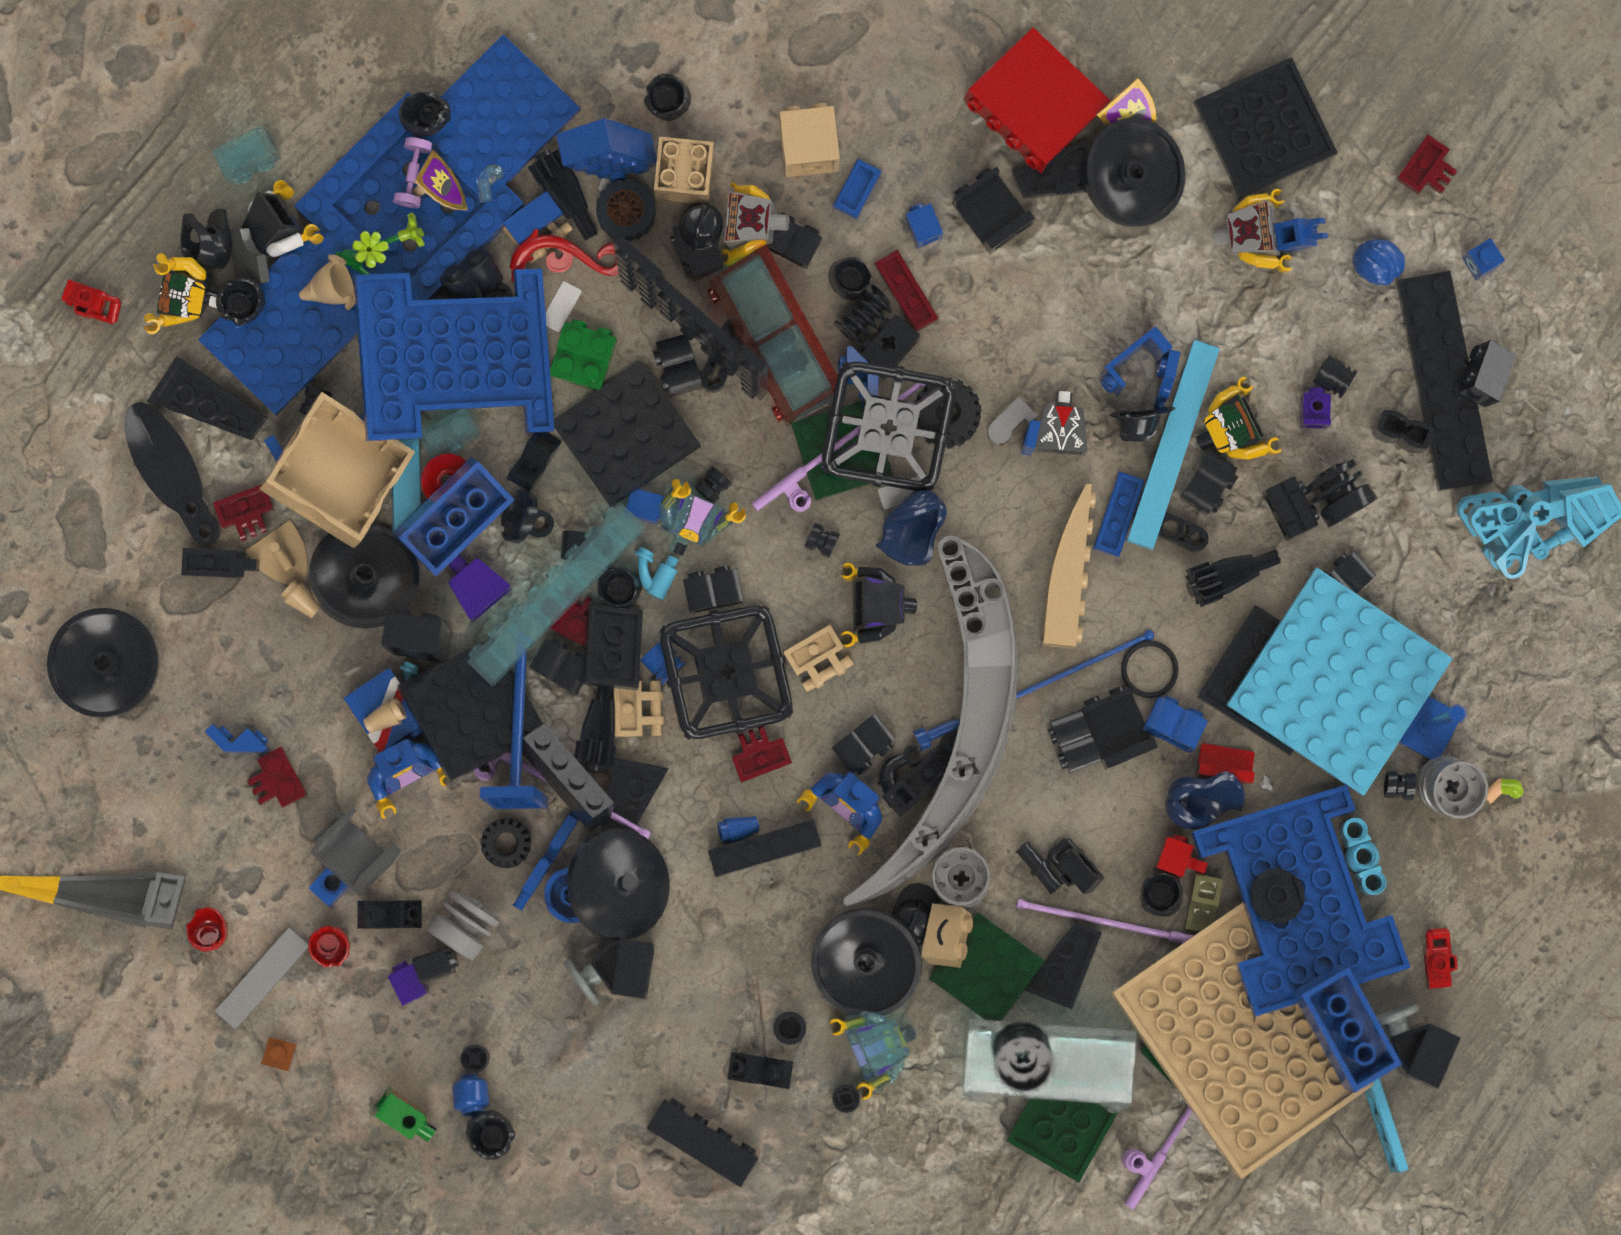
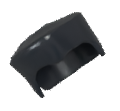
M845 257L834 262L828 274L831 288L844 300L860 298L872 282V275L869 269L858 257Z
M621 566L610 567L598 579V595L609 606L630 609L639 599L642 584L639 576L631 569Z
M1160 872L1150 875L1145 879L1141 889V906L1144 911L1154 916L1169 917L1176 913L1181 906L1183 890L1175 876Z

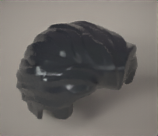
M664 73L657 75L647 84V95L644 98V104L655 117L664 121H673L688 111L691 104V93L682 79L672 74Z
M419 91L405 98L400 106L398 116L405 130L415 136L425 137L435 135L445 127L451 119V109L449 103L445 99H440L437 93Z
M238 277L226 282L216 297V307L222 319L233 321L234 324L239 326L255 320L266 304L261 285L255 279Z
M495 1110L482 1111L479 1114L473 1115L467 1122L466 1139L471 1150L478 1156L487 1160H496L509 1153L510 1144L515 1138V1131L510 1121L500 1112Z

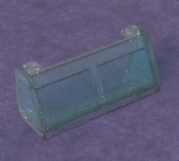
M969 1019L965 1032L962 1097L968 1098V1101L985 1102V1098L994 1095L1102 1103V1106L1107 1107L1108 1112L1121 1113L1124 1112V1109L1129 1108L1132 1097L1137 1031L1034 1024L1040 1027L1048 1036L1054 1059V1069L1046 1085L1038 1091L1026 1094L1015 1093L999 1081L992 1055L993 1041L998 1032L1008 1024L1015 1022Z

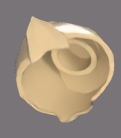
M328 254L330 262L316 272L305 288L299 292V297L302 300L323 304H345V308L350 310L355 304V294L352 278L344 265L347 261L337 255Z

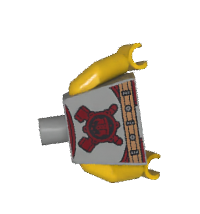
M735 183L730 184V187L734 188L735 191H729V195H727L728 207L724 242L729 248L733 249L722 250L723 255H728V260L723 262L725 266L736 267L740 260L748 258L764 249L766 244H771L773 242L774 230L788 231L789 215L775 214L776 206L770 200L769 195L755 185L739 186Z
M1275 189L1270 195L1263 193L1246 196L1234 207L1233 212L1227 215L1228 228L1214 231L1216 245L1230 244L1232 253L1237 255L1241 261L1255 267L1276 268L1282 273L1290 271L1292 268H1285L1282 261L1283 259L1291 260L1292 257L1284 255L1277 258V255H1280V251H1278L1274 224H1276L1274 208H1279L1285 202V200L1276 201L1274 196L1280 195L1282 191Z

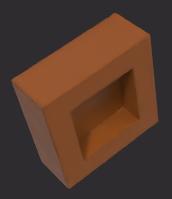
M269 1037L261 1064L290 1071L297 1044Z

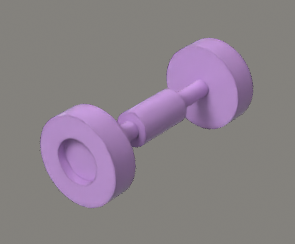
M407 137L404 147L414 151L413 160L409 162L406 182H408L406 193H395L393 203L408 208H420L421 198L411 195L419 172V153H430L432 143L420 138Z

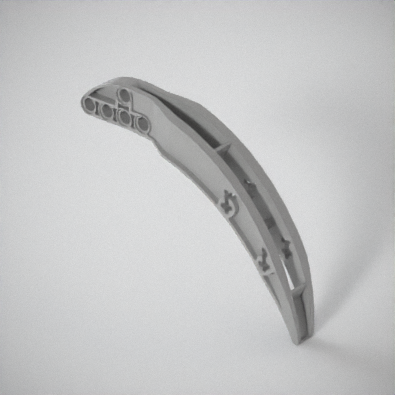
M945 536L938 544V551L958 615L964 649L963 703L952 755L944 777L919 823L894 855L864 884L844 898L843 903L848 908L863 905L898 887L931 863L953 841L985 796L998 770L1008 743L1018 690V651L1010 603L1001 577L994 565L977 548L956 536ZM950 544H954L959 548L958 552L952 556L944 553L945 548ZM957 570H964L966 577L962 581H954L952 579L953 573ZM991 587H997L1001 590L1000 595L995 599H990L986 596L987 590ZM965 595L974 597V603L969 607L960 605V600ZM972 621H980L982 629L972 633L968 630V625ZM973 763H975L979 771V774H974L975 769L972 766ZM962 768L966 770L964 777H960V769ZM924 837L929 838L927 846L922 845Z

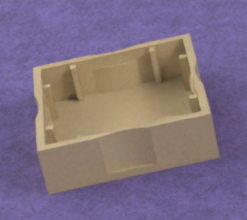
M321 392L307 411L260 487V490L350 547L355 548L364 538L379 513L384 498L399 480L415 451L398 440L366 441L365 422L353 411Z

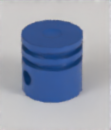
M659 642L640 661L652 675L656 674L655 678L657 680L661 679L660 683L664 685L669 679ZM673 649L679 672L686 665V662H681L682 658L680 656L677 657V652Z

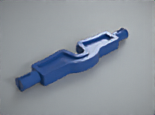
M572 811L568 814L551 841L547 852L539 860L512 905L518 910L523 911L526 903L536 891L576 827L579 819Z

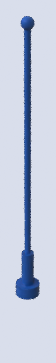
M1146 630L1144 635L1017 692V698L1144 640L1150 641L1155 636L1154 632ZM954 718L926 732L923 727L913 731V735L920 745V750L924 751L932 747L930 741L958 729L960 719L955 720Z

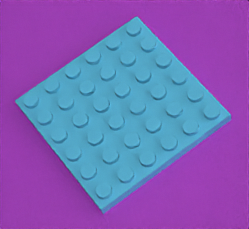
M1314 568L1226 706L1361 796H1364L1453 658L1319 568Z

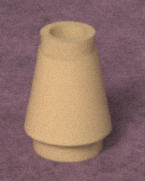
M296 579L281 594L286 604L306 616L308 615L310 618L320 609L304 583H299Z
M397 698L393 700L388 699L368 717L363 719L367 730L372 734L375 731L401 724L407 715Z

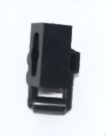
M1063 838L1048 851V859L1061 873L1060 878L1068 887L1076 885L1083 894L1092 893L1105 879L1092 860L1070 838ZM1070 848L1071 850L1059 861L1057 857Z

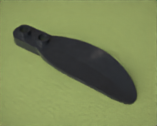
M142 402L133 404L126 413L125 434L130 454L140 475L158 499L180 515L196 543L202 546L215 544L220 538V527L203 500L200 475L186 444L175 428L158 410ZM191 503L196 506V511L193 514L187 511V506ZM203 527L209 528L210 534L208 537L204 538L201 535Z

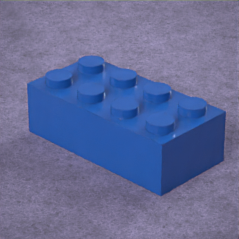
M606 118L556 134L563 166L572 168L576 172H585L586 175H596L599 179L606 178L610 182L621 181L626 178L625 175L630 173H646L650 171L649 167L655 166L657 163L651 133Z
M471 457L405 520L393 534L429 572L437 576L514 499L479 461Z
M1338 964L1292 992L1344 1089L1355 1093L1402 1065L1348 966Z

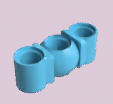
M1351 818L1345 820L1339 827V835L1344 841V848H1347L1345 853L1346 863L1355 872L1354 877L1358 880L1357 885L1360 892L1365 895L1380 894L1386 887V878L1381 873V866H1378L1380 860L1379 850L1375 844L1369 841L1371 837L1368 834L1367 825L1362 819ZM1350 823H1354L1359 827L1360 832L1357 838H1351L1347 833V827ZM1360 849L1365 850L1369 856L1367 863L1364 865L1360 864L1356 858V854ZM1369 875L1376 877L1378 880V886L1373 891L1369 890L1365 883Z

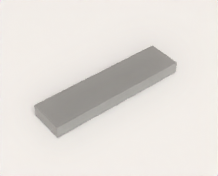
M289 927L215 1012L234 1029H237L308 949V943Z

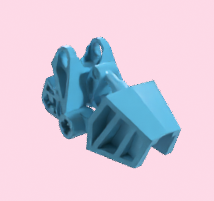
M1597 476L1543 481L1544 489L1536 492H1531L1521 485H1513L1507 489L1505 496L1499 492H1488L1462 497L1456 505V512L1468 532L1473 537L1478 536L1482 544H1484L1481 551L1488 562L1495 569L1500 570L1504 576L1515 579L1525 572L1529 553L1542 560L1548 556L1549 550L1558 545L1562 546L1571 540L1585 547L1621 518V503L1612 486L1608 483L1603 484ZM1495 498L1502 499L1500 502H1491ZM1470 503L1471 505H1473V507L1469 510L1467 514L1466 512H1464V509H1467L1468 504ZM1551 519H1554L1561 529L1556 531L1552 537L1543 541L1535 530L1536 525H1545ZM1517 559L1520 564L1519 569L1515 573H1508L1507 569Z

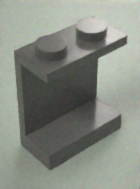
M352 807L345 814L342 812L338 813L331 821L332 827L328 830L323 828L313 839L315 845L310 853L360 896L395 862L401 850L395 844H392L384 852L350 821L356 812Z

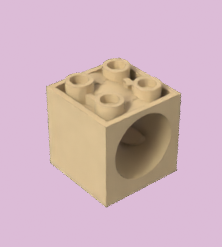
M818 103L812 105L809 109L791 106L781 111L779 114V126L785 177L839 172L840 155L834 106Z
M659 137L654 182L655 202L692 205L699 202L710 203L714 165V142Z

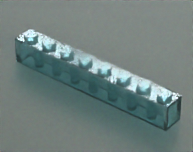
M622 503L618 507L613 505L603 515L605 521L599 527L594 525L584 535L586 540L579 547L574 545L565 554L567 560L560 567L556 564L547 572L545 576L548 579L541 586L536 584L526 594L529 599L522 606L517 604L507 614L509 619L502 626L497 624L488 633L487 636L490 639L483 646L479 643L468 654L470 659L467 662L491 686H494L646 530L645 525Z

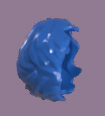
M1373 239L1366 241L1358 246L1352 258L1356 273L1369 283L1376 285L1390 284L1395 277H1399L1403 273L1405 268L1404 254L1394 243L1388 240Z

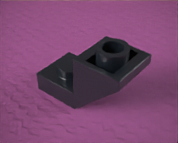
M422 900L357 901V929L422 928Z
M731 1052L728 1080L789 1089L793 1061Z

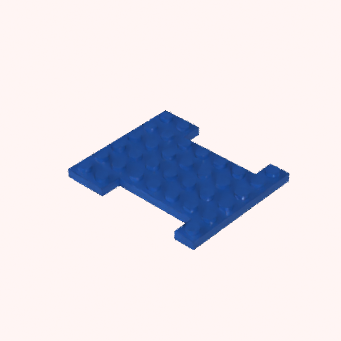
M542 269L514 270L515 297L412 300L410 273L353 276L366 441L422 438L420 411L523 406L525 433L555 431Z
M1347 785L1202 828L1191 833L1200 859L1226 851L1261 956L1237 963L1236 967L1253 1017L1298 1004L1292 992L1338 964L1348 966L1358 984L1411 968L1393 916L1390 915L1368 923L1364 917L1331 822L1333 818L1356 811ZM1281 868L1287 870V872L1294 874L1300 880L1304 888L1305 901L1301 911L1294 919L1283 924H1271L1263 921L1254 913L1250 906L1249 890L1251 883L1259 874L1268 869Z

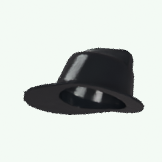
M699 202L690 205L684 210L674 241L676 254L684 263L699 266L713 258L723 230V218L715 206Z
M1168 406L1142 411H1118L1111 413L1110 416L1117 418L1121 440L1142 442L1155 435L1158 430L1161 414L1171 412L1176 408Z
M915 884L907 887L900 894L892 915L902 920L916 937L919 946L924 944L932 903L940 904V900L936 892L929 886Z

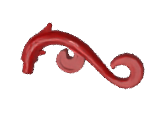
M535 229L516 248L509 267L512 269L511 282L514 283L513 271L516 269H526V264L534 259L530 257L533 252L542 248H557L563 252L561 257H556L554 250L550 251L546 256V265L549 270L555 273L567 271L572 264L574 256L600 274L607 276L619 274L616 260L612 267H602L573 242L555 235L538 236V229ZM607 243L598 250L597 258L599 260L606 254H612L616 258L613 243Z

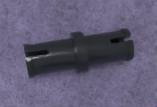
M1027 841L1015 851L1031 869L1030 874L1032 876L1036 875L1049 891V894L1054 893L1064 884L1049 867L1048 864L1050 862L1040 856L1030 841Z

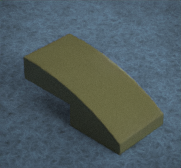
M1195 874L1184 930L1200 932L1215 922L1223 879Z

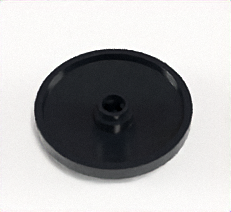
M1140 118L1122 119L1101 129L1091 140L1083 161L1084 185L1093 205L1107 219L1127 227L1147 226L1169 215L1182 197L1186 179L1184 159L1175 140L1159 125Z
M371 524L364 538L355 548L350 547L330 533L325 536L313 552L308 577L310 590L316 603L329 617L344 625L365 629L384 626L386 612L394 613V608L408 610L416 596L420 574L416 557L395 535H392V530L380 525Z
M94 608L73 616L57 631L49 647L47 671L55 693L67 706L86 716L112 718L132 711L148 697L159 673V652L152 634L138 619L121 610Z
M621 828L598 832L586 839L573 855L567 875L568 897L575 915L592 933L610 940L636 938L648 932L659 921L667 906L670 882L666 863L657 847L638 832Z
M856 908L834 917L820 932L812 951V973L822 995L837 1009L857 1017H880L899 1009L913 995L922 973L921 949L913 932L896 916L875 908Z

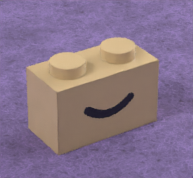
M932 903L921 957L929 964L961 968L962 960L967 955V935L973 927L972 915L963 907Z

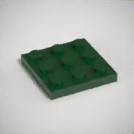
M862 401L842 407L841 413L862 417ZM827 412L791 423L804 466L823 451L828 420H826ZM839 423L836 442L859 425ZM858 435L833 453V457L856 443ZM860 450L839 464L838 467L875 473L879 453ZM886 456L883 474L893 476L888 457ZM822 462L807 472L815 501L872 484L838 478L829 473L825 474L821 469Z
M977 912L973 918L972 930L967 935V955L962 960L961 968L939 965L929 979L997 1029L1043 966L1045 960Z
M1053 1072L1048 1083L1032 1093L1006 1141L1079 1183L1120 1110Z

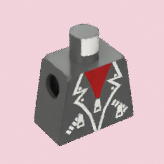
M1058 391L1056 392L1055 406L1045 405L1033 452L1083 456L1087 453L1083 408L1071 407V392Z

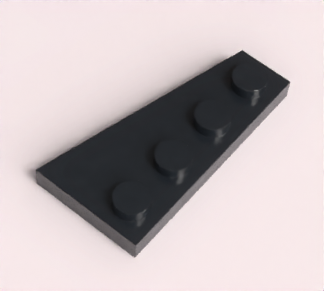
M176 356L147 400V402L162 406L249 440L255 438L268 418L178 356Z

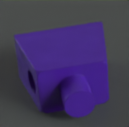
M459 554L448 564L449 568L456 575L448 584L472 622L477 620L512 590V587L478 558L468 565Z

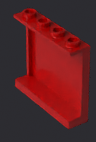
M1034 27L968 89L963 99L970 111L975 114L978 113L985 120L989 129L993 132H998L1005 139V143L1009 148L1014 151L1017 150L1024 157L1027 165L1032 169H1037L1040 173L1094 118L1098 117L1096 114L1111 102L1105 94Z

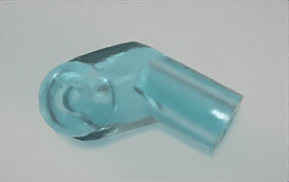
M490 164L477 177L480 203L493 201L491 186L496 180L503 178L504 170L501 166Z

